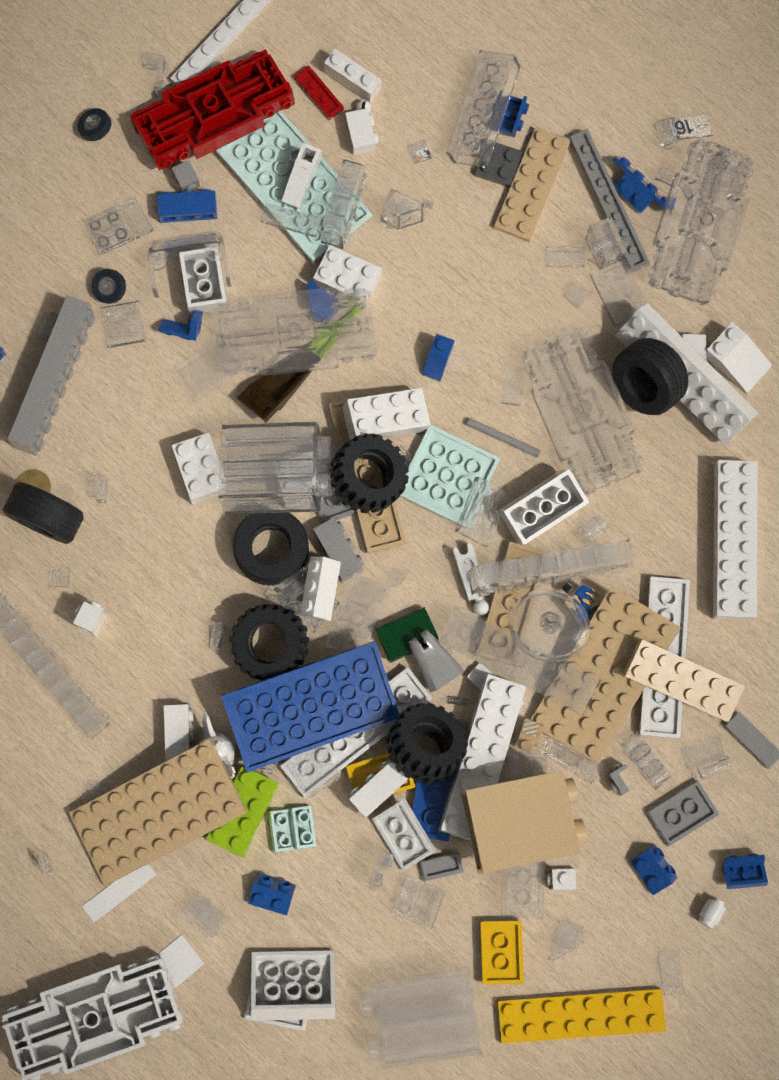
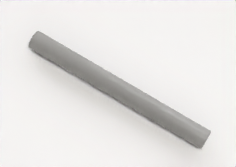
M471 418L468 420L467 426L535 457L539 456L541 450Z

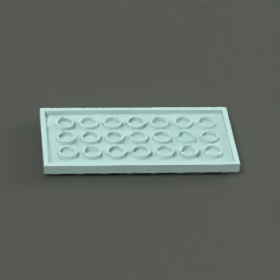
M279 111L272 117L263 120L264 127L217 149L216 153L314 264L325 255L329 245L335 247L372 217V213L322 156L300 208L298 209L281 202L295 160L303 143L312 145L284 113Z

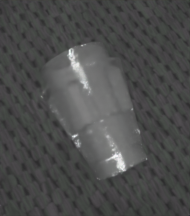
M211 621V625H209V649L221 651L228 628H226L227 623Z

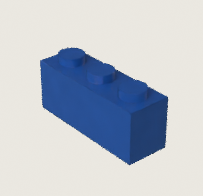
M202 189L200 192L184 190L181 193L163 192L157 195L160 223L218 219L215 190Z

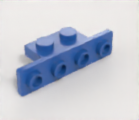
M616 156L613 159L626 172L614 187L640 213H643L654 200L667 212H671L674 209L671 206L672 202L666 196L661 197L657 193L658 188L651 182L648 184L644 180L645 176L639 170H634L630 166L631 162L626 157Z

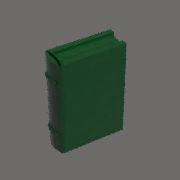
M425 607L375 628L390 663L413 653L408 641L414 637L423 648L427 647L420 636V633L426 629L438 642L440 640Z

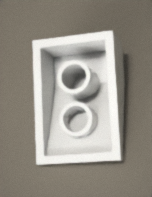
M733 322L706 350V359L746 394L772 366L748 335Z

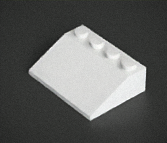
M334 950L252 952V1021L335 1019Z

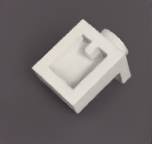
M550 869V873H547V886H551V890L576 889L575 869Z

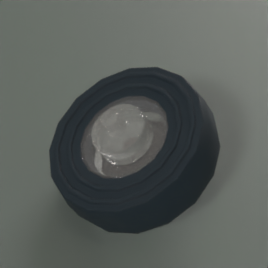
M100 108L88 110L79 119L78 131L88 141L100 140L110 131L112 125L111 118L106 111Z
M101 270L96 273L92 280V293L102 303H116L125 294L126 281L117 270Z

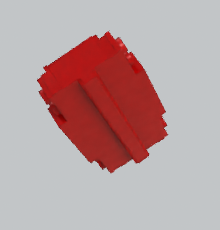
M265 49L261 52H256L244 60L238 61L234 65L227 60L161 92L162 100L155 101L151 105L135 111L130 115V120L136 134H139L147 152L160 171L170 167L179 160L188 158L192 154H194L197 160L264 127V119L272 117L281 110L289 109L295 105V99L290 83L286 81L272 56Z

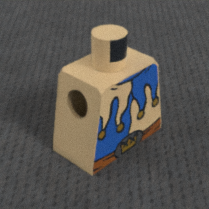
M567 582L560 589L568 598L562 606L576 625L583 630L589 624L604 596L584 583L575 589Z

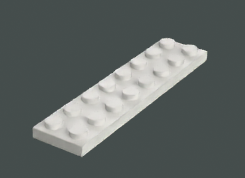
M651 576L649 578L648 608L681 627L667 651L685 658L690 580ZM646 686L642 691L639 735L680 739L683 702Z
M408 667L389 681L399 714L411 705L416 706L417 703H424L426 705L433 699ZM396 720L292 756L280 767L303 797L307 798L389 734V730Z

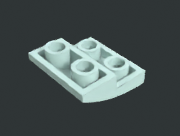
M311 806L268 812L273 853L316 847Z

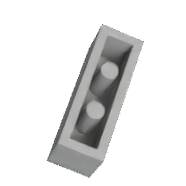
M333 517L313 528V533L327 557L341 562L338 577L344 583L363 572L362 566L364 562L360 555L356 556L352 549L355 547L350 538H345L343 534L345 529L340 521L336 522Z

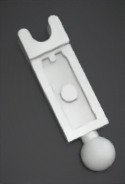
M471 543L467 544V554L465 555L460 554L458 548L455 547L452 549V553L468 601L475 600L473 606L475 613L485 615L489 611V604L482 597L488 596L473 546Z

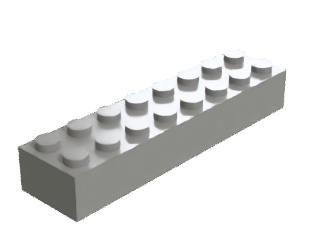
M68 295L65 298L8 436L9 442L18 450L37 456L38 451L41 452L43 449L44 436L46 433H49L52 426L50 421L53 415L55 416L58 412L59 399L65 395L66 382L72 378L74 369H72L75 362H78L81 355L80 348L82 344L85 345L88 338L87 331L89 327L93 326L95 321L94 313L88 302Z

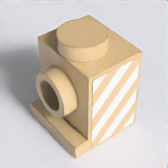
M525 718L515 747L530 753L533 745L537 747L544 725Z

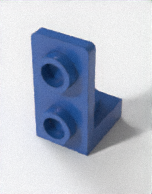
M195 310L193 316H189L187 324L163 319L159 326V332L196 341L201 331L203 311Z

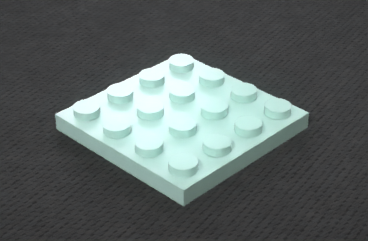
M431 425L408 467L409 472L406 474L409 476L408 483L405 485L406 489L400 497L461 527L467 528L501 458Z

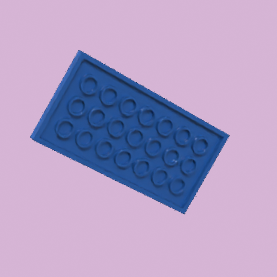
M375 641L220 695L247 773L396 720L400 715Z

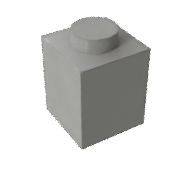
M189 160L172 167L173 175L181 191L190 190L195 192L200 187L199 179Z

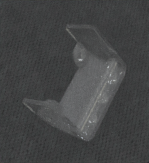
M218 231L158 239L150 242L147 248L148 266L155 298H159L155 271L165 268L168 259L179 258V252L205 248L207 257L212 261L223 260L227 286L231 287L223 235Z

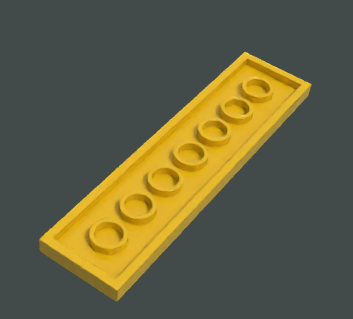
M662 989L498 1001L501 1044L666 1031Z

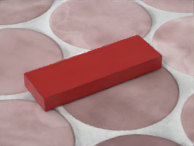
M309 65L294 76L296 82L328 120H331L344 110V106Z

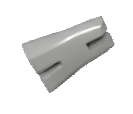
M426 629L420 633V636L428 648L424 650L415 637L408 642L429 691L434 692L458 677L464 670Z

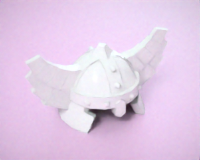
M204 712L202 729L205 737L200 743L212 738L232 779L235 777L234 773H236L233 767L235 763L233 742L225 735L217 734L213 731L209 716Z

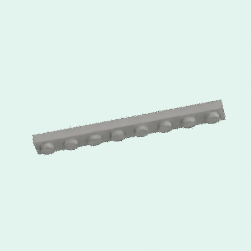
M588 129L570 136L632 273L650 265Z

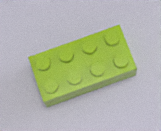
M242 765L234 785L248 813L209 832L206 840L244 858L280 784L255 771L247 773L245 766Z

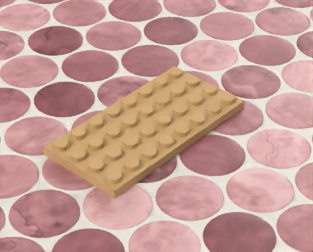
M611 586L530 720L543 724V733L598 765L646 687L623 675L639 639L668 650L681 627Z
M212 738L69 812L104 886L248 813Z

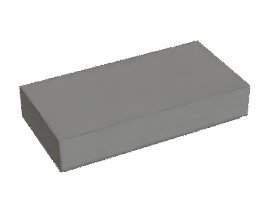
M459 852L419 861L424 881L464 872Z

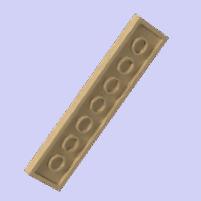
M367 394L361 395V396H357V397H353V398L366 397ZM347 399L329 403L340 448L350 440L342 408ZM356 459L354 470L358 480L366 487L372 489L382 488L383 474L378 465L368 459ZM395 502L386 509H381L376 513H372L371 510L368 513H361V509L357 510L368 554L406 544Z

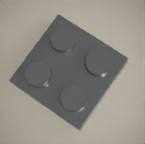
M487 139L475 176L510 188L523 151Z

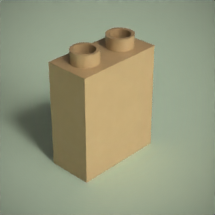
M563 770L461 792L478 874L581 853L579 844L587 843L584 822L582 818L573 819L570 803L578 802L577 787L573 778H564Z

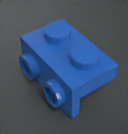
M505 94L493 131L512 137L516 136L517 131L521 132L524 123L521 118L523 114H527L529 104L526 103L527 96L520 99Z
M655 844L630 861L652 895L670 886L677 879L675 869L667 863L663 851L657 848Z
M750 854L743 857L733 855L725 858L722 870L726 889L767 886L768 879L764 866L765 855Z
M257 874L248 904L287 916L296 885L286 880L272 878L267 874Z

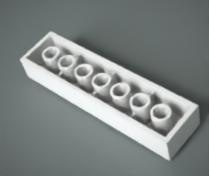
M648 303L639 308L615 335L626 347L641 338L658 339L667 343L680 355L688 372V388L680 401L724 445L728 444L758 414Z
M718 460L714 464L713 619L753 621L757 618V461Z
M490 674L485 676L466 736L468 740L467 753L457 768L438 831L471 841L461 792L498 784L526 686Z

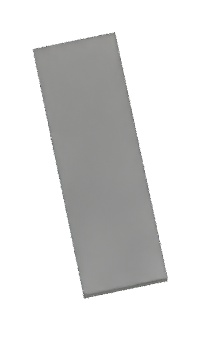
M740 712L724 726L767 769H770L779 759V750Z

